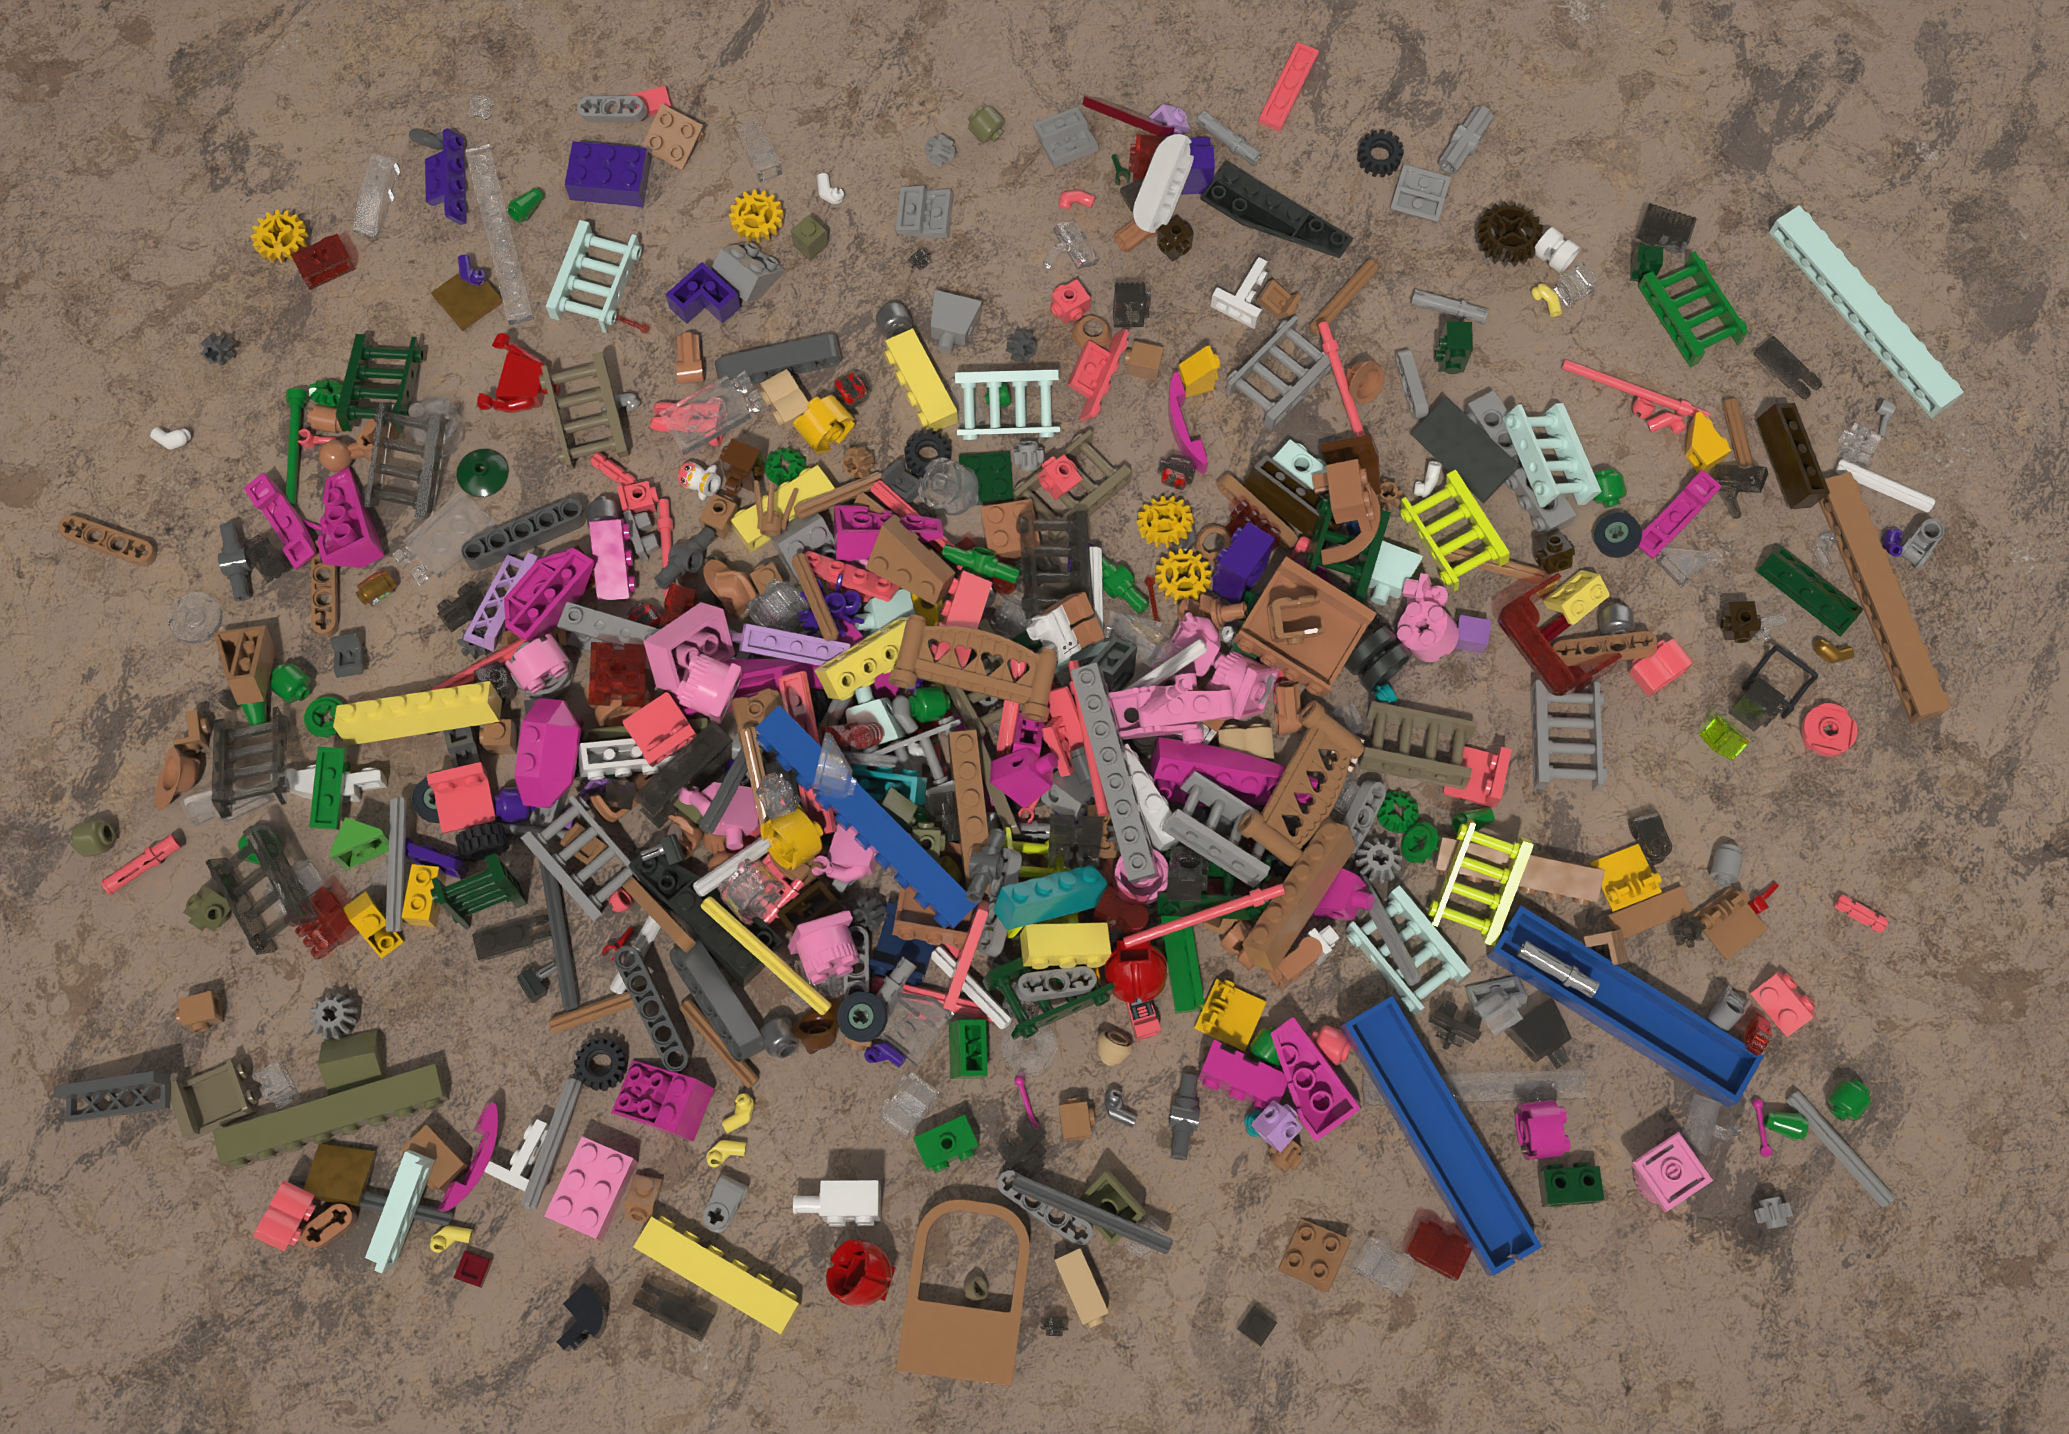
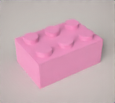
M702 602L643 641L656 687L673 693H677L682 679L688 680L690 675L688 666L694 654L697 656L704 654L722 663L735 655L724 610Z
M582 1136L544 1216L602 1242L638 1162L632 1157Z

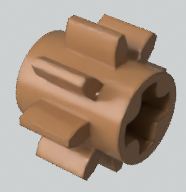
M864 446L847 449L848 456L842 458L844 472L850 474L852 479L870 475L868 470L874 468L872 454L865 451Z
M1386 479L1383 480L1381 494L1376 495L1380 509L1390 512L1392 506L1399 508L1401 503L1399 498L1402 497L1403 491H1398L1397 482L1391 483L1387 482Z
M1293 1140L1281 1153L1271 1146L1268 1150L1272 1154L1269 1161L1285 1173L1289 1168L1295 1171L1304 1159L1299 1155L1302 1148Z

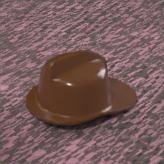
M836 998L827 999L832 1006L826 1014L820 1015L815 1009L811 1008L801 1019L792 1025V1035L801 1039L803 1046L809 1054H814L818 1050L828 1048L835 1043L839 1026L837 1023V1012L844 1000Z

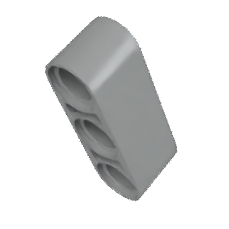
M859 926L850 927L849 931L852 937L859 935L864 938L863 944L856 947L860 956L859 962L864 964L865 967L859 974L851 972L844 976L845 998L857 989L871 993L870 941L866 930Z

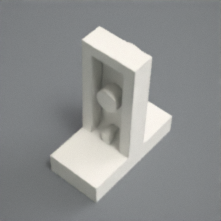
M1258 257L1235 296L1217 287L1212 295L1210 307L1255 329L1259 323L1262 309L1252 305V302L1257 293L1255 292L1258 285L1262 286L1268 276V272H1266L1267 261Z
M536 1119L534 1124L531 1123L528 1126L523 1137L525 1142L521 1150L517 1149L511 1158L510 1165L512 1167L510 1171L489 1161L484 1172L525 1192L529 1182L526 1176L541 1150L549 1125Z

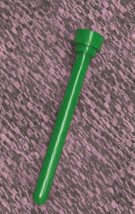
M299 388L286 390V402L290 408L285 496L293 507L296 505L298 441L300 439L298 432L300 431L301 409L307 404V391Z

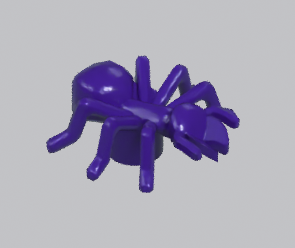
M842 574L838 575L836 592L826 596L823 585L818 579L817 583L838 632L842 637H845L846 633L842 629L839 619H843L852 625L855 623L864 624V619L847 616L856 614L861 608L862 601L860 594L855 590L845 591L841 594ZM801 592L800 596L808 602L805 593ZM804 610L797 613L798 616H802L799 622L806 621V623L801 625L803 629L811 630L814 628V630L807 632V636L818 632L819 626L812 611Z

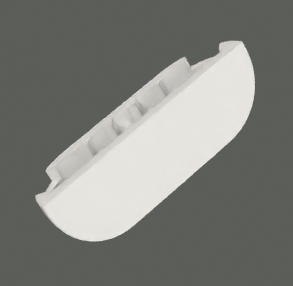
M1174 134L1164 139L1157 147L1134 204V220L1140 229L1155 233V230L1162 224L1167 225L1194 159V156L1190 155L1189 144L1192 142L1189 137L1182 134Z

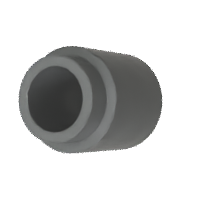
M1083 746L1070 752L1072 758L1070 762L1079 783H1086V786L1089 787L1092 786L1085 747Z

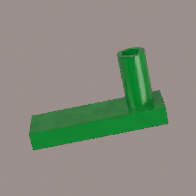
M317 748L309 828L340 830L345 773L350 770V763L347 761L348 749Z

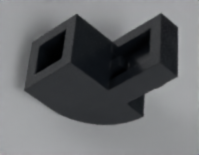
M584 1283L563 1303L578 1320L556 1341L564 1351L578 1350L588 1340L586 1337L588 1333L593 1338L599 1339L607 1326L608 1312L604 1301L590 1285Z

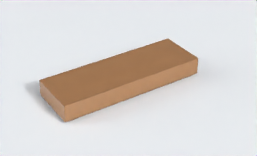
M1682 886L1610 914L1606 919L1612 931L1622 930L1623 939L1625 940L1687 915L1694 910Z

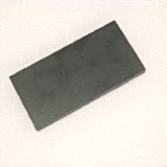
M1447 397L1411 432V435L1449 472L1456 469L1469 491L1483 504L1520 467L1516 461Z

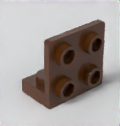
M1372 434L1321 444V453L1327 465L1358 459L1360 468L1366 469L1368 482H1370L1375 494H1381L1379 451Z

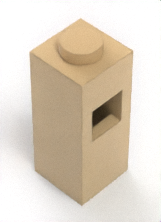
M1081 1248L1055 1259L1054 1264L1081 1326L1088 1324L1091 1329L1106 1322L1104 1316L1109 1314Z

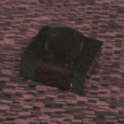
M1253 1306L1236 1330L1261 1347L1277 1322L1256 1306Z

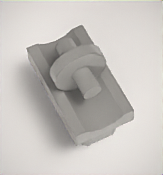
M631 510L623 512L626 523L630 527V539L626 540L627 550H632L631 545L634 544L641 562H646L649 560L648 554L660 549L654 533L645 537H641L640 534L641 531L653 527L647 512L635 515L632 514Z

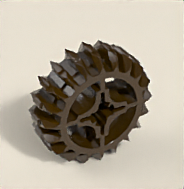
M1505 201L1501 206L1495 203L1491 209L1487 208L1484 215L1478 221L1475 232L1477 235L1476 243L1480 244V252L1487 251L1485 254L1486 259L1493 257L1494 264L1502 261L1504 267L1508 262H1511L1513 267L1518 265V262L1524 265L1528 259L1534 258L1536 254L1534 247L1544 235L1542 233L1543 225L1539 224L1540 216L1532 217L1534 214L1533 209L1526 211L1525 204L1517 207L1515 201L1511 206H1508ZM1491 228L1495 231L1494 234L1498 237L1497 240L1493 236ZM1521 229L1525 231L1528 240L1525 238V234L1521 231Z

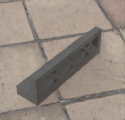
M149 1071L54 1086V1097L66 1099V1122L69 1123L170 1108L171 1074ZM160 1087V1102L152 1103L147 1097L154 1088ZM133 1091L138 1098L131 1107H128L123 1100L129 1092ZM105 1095H108L113 1102L107 1110L103 1111L98 1104ZM84 1099L89 1105L82 1114L76 1115V1100Z

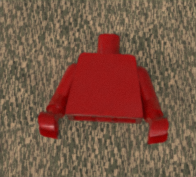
M505 333L497 334L492 344L494 348L506 349L508 351L496 390V399L479 393L477 406L481 410H489L493 407L494 410L506 413L539 408L543 404L545 394L548 395L547 389H542L539 375L543 374L541 366L545 364L541 359L527 352L516 343L512 344L509 342L511 338ZM561 384L553 385L556 396L560 393Z

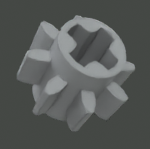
M940 133L937 138L931 137L925 145V154L928 155L926 159L938 167H941L943 162L946 164L950 163L955 155V147L952 146L954 142L949 137Z
M1036 441L1019 442L1018 449H1013L1014 464H1020V470L1023 471L1038 469L1039 462H1044L1043 447H1038Z
M1780 1197L1759 1201L1761 1208L1754 1210L1757 1223H1765L1766 1229L1787 1226L1786 1218L1793 1216L1790 1203H1782Z

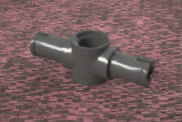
M233 522L223 523L219 526L223 542L222 553H218L219 566L222 574L230 580L234 600L245 601L251 598L246 578L248 577V571L252 570L251 559L247 549L242 544H239L236 524Z
M704 527L693 540H688L684 545L680 543L673 545L668 553V565L654 577L656 584L660 588L667 590L679 576H683L687 571L691 573L697 572L703 563V551L716 540L714 531L709 527Z
M992 829L985 846L980 849V852L974 851L971 855L969 874L972 880L966 892V898L972 903H981L987 885H990L992 880H999L1003 870L1001 849L1006 840V834L1000 829Z
M1182 1074L1178 1098L1175 1099V1103L1172 1102L1169 1118V1127H1171V1133H1173L1171 1158L1175 1160H1187L1190 1136H1193L1194 1131L1197 1132L1200 1107L1197 1106L1198 1102L1195 1100L1198 1076L1193 1074Z

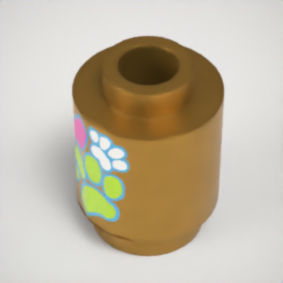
M386 570L380 573L377 571L356 585L358 591L355 594L364 606L369 603L373 607L392 594L393 589L397 585Z

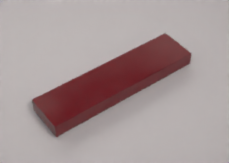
M1084 96L1082 102L1084 107L1157 136L1169 137L1174 133L1175 127L1102 98Z

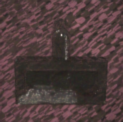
M1716 464L1711 477L1722 486L1719 491H1728L1725 499L1733 519H1738L1742 515L1737 501L1738 493H1761L1769 473L1767 467Z

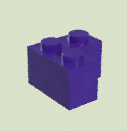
M1190 138L1192 142L1189 144L1190 155L1194 156L1181 195L1203 194L1213 181L1215 171L1214 146H1211L1210 138Z
M703 262L665 294L669 309L686 324L704 308L722 324L741 308L738 294Z

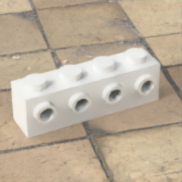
M633 738L580 743L578 749L580 777H588V780L603 779L604 775L615 774V777L621 778L631 776L632 772L640 771L644 775L656 774L660 769H669L670 772L684 771L693 760L691 742L654 767L648 764L643 756L644 754Z
M1127 743L1123 746L1150 843L1153 849L1163 853L1175 847L1179 842L1162 831L1164 823L1172 815V812L1169 809L1166 798L1160 795L1154 786L1153 778L1150 774L1146 773L1140 764L1137 753L1131 750Z

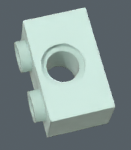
M1291 439L1273 457L1274 461L1313 490L1312 475L1327 472L1324 461L1318 458L1315 459L1303 445L1294 443ZM1302 466L1306 471L1300 472L1295 467Z

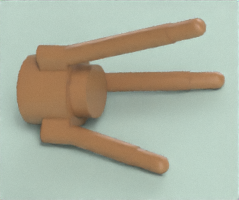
M755 480L754 492L758 516L757 529H760V534L765 536H780L781 531H786L787 520L794 505L798 489H793L783 517L780 518V513L773 511L774 483L770 482L767 511L764 512L763 516L759 482Z

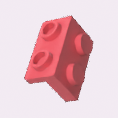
M1779 970L1750 994L1788 1037L1814 1018L1816 1012L1813 1009L1816 1006L1807 995H1800L1795 989L1797 986L1796 982L1788 973L1783 975Z

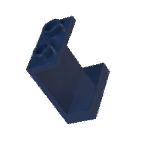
M888 902L885 910L886 919L873 959H870L869 962L870 970H874L873 974L876 976L889 977L903 956L917 966L906 983L914 986L916 983L923 984L934 945L928 944L924 940H904L896 935H892L897 904Z

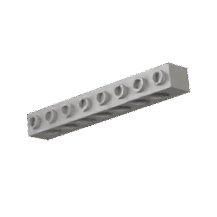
M1095 662L1072 669L1070 671L1128 881L1136 884L1160 877L1102 668Z

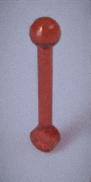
M617 315L616 320L638 328L644 334L650 330L647 324L641 325Z
M1147 577L1145 585L1149 590L1153 624L1156 629L1160 628V619L1158 618L1153 589L1155 580L1152 577Z

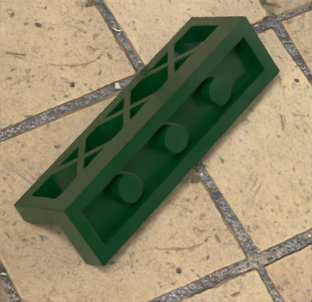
M1781 544L1778 545L1756 571L1839 637L1842 636L1863 611L1861 606Z

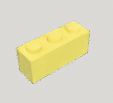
M1107 923L1026 925L1020 934L1023 966H1032L1034 969H1044L1048 966L1058 965L1060 968H1073L1076 965H1087L1089 968H1097L1105 964L1111 955Z

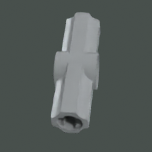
M1483 105L1476 106L1465 123L1459 125L1450 141L1449 147L1439 160L1438 165L1442 168V171L1449 175L1457 174L1467 157L1473 155L1481 142L1482 135L1493 120L1494 115L1490 112V109Z

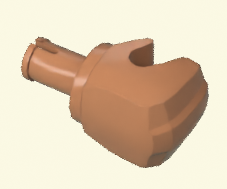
M1200 594V603L1189 598L1183 599L1177 611L1179 621L1188 612L1192 613L1193 617L1209 618L1218 632L1224 628L1226 621L1247 619L1248 609L1245 602L1223 606L1219 599H1214L1204 594Z
M641 771L630 780L624 777L618 778L616 780L618 786L608 784L604 787V789L613 793L614 799L612 801L605 800L598 793H594L588 797L589 803L599 817L604 821L613 823L637 806L641 801L639 793L657 781L655 774L648 776L644 775Z
M670 814L668 818L672 819L673 822L667 836L671 834L677 835L686 858L683 861L685 863L698 847L703 837V831L688 816Z

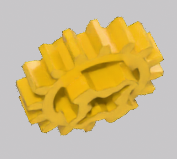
M753 189L752 195L743 192V199L735 198L736 205L730 206L731 213L729 214L732 230L737 231L739 238L746 235L747 242H750L752 238H756L757 243H760L761 237L768 241L770 240V233L778 234L777 227L783 226L782 219L784 214L783 210H781L780 201L776 202L775 195L772 194L767 197L765 190L759 195L756 189Z
M277 209L273 216L267 212L265 213V220L257 219L260 224L259 226H252L255 233L250 235L254 242L252 244L263 259L268 257L271 263L276 258L279 259L280 263H284L285 257L292 261L294 260L293 254L301 255L302 252L299 248L307 246L304 239L308 238V234L303 221H300L296 214L291 216L288 210L281 215Z
M1161 496V501L1159 502L1151 499L1152 505L1144 504V512H1138L1139 520H1137L1140 537L1145 538L1148 545L1154 541L1156 548H1159L1161 543H1165L1166 548H1169L1171 542L1179 545V538L1187 539V532L1193 531L1192 523H1194L1190 506H1185L1182 499L1176 502L1175 496H1172L1170 500H1166L1164 496Z
M1179 548L1177 555L1169 551L1168 559L1161 557V566H1156L1155 573L1158 575L1155 576L1154 581L1155 583H1160L1157 589L1158 592L1165 591V600L1173 597L1174 604L1186 598L1197 602L1198 594L1206 595L1205 588L1210 587L1211 581L1208 579L1211 578L1212 572L1206 570L1209 565L1208 561L1200 562L1201 554L1194 557L1192 556V549L1187 554H1183L1182 548ZM1196 570L1199 572L1200 581H1198V577L1195 575ZM1166 572L1168 573V576L1171 578L1170 584L1167 582Z

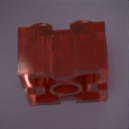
M591 642L588 705L610 706L611 700H621V706L643 707L646 649L644 644L624 643V650L613 649V643Z

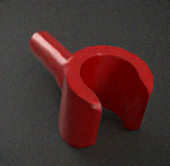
M1773 882L1764 893L1749 902V906L1756 915L1769 908L1765 900L1779 887L1776 882Z
M629 927L614 945H607L603 948L602 955L606 956L611 949H614L616 953L620 947L624 946L625 942L634 933V930Z

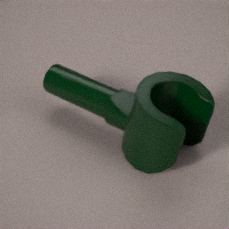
M1116 154L1112 155L1111 158L1116 170V185H1120V176H1124L1127 179V183H1129L1130 172L1121 167Z

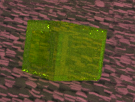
M1716 716L1700 733V737L1712 751L1731 761L1750 742L1737 726L1719 716Z

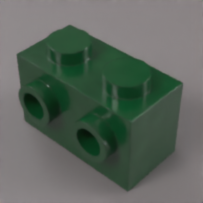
M1446 321L1443 332L1439 336L1438 347H1435L1434 362H1438V372H1446L1447 374L1464 373L1473 351L1472 322Z
M1590 1162L1573 1163L1574 1168H1563L1562 1164L1545 1165L1546 1170L1538 1173L1542 1207L1597 1204L1604 1201L1600 1166L1591 1167Z

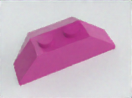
M574 548L538 559L504 598L506 629L527 642L551 634L559 623L566 602L576 604L583 596L595 564L594 560Z
M539 698L522 721L514 777L522 803L525 806L551 808L555 804L554 802L574 783L581 727L568 708L569 706L566 701Z

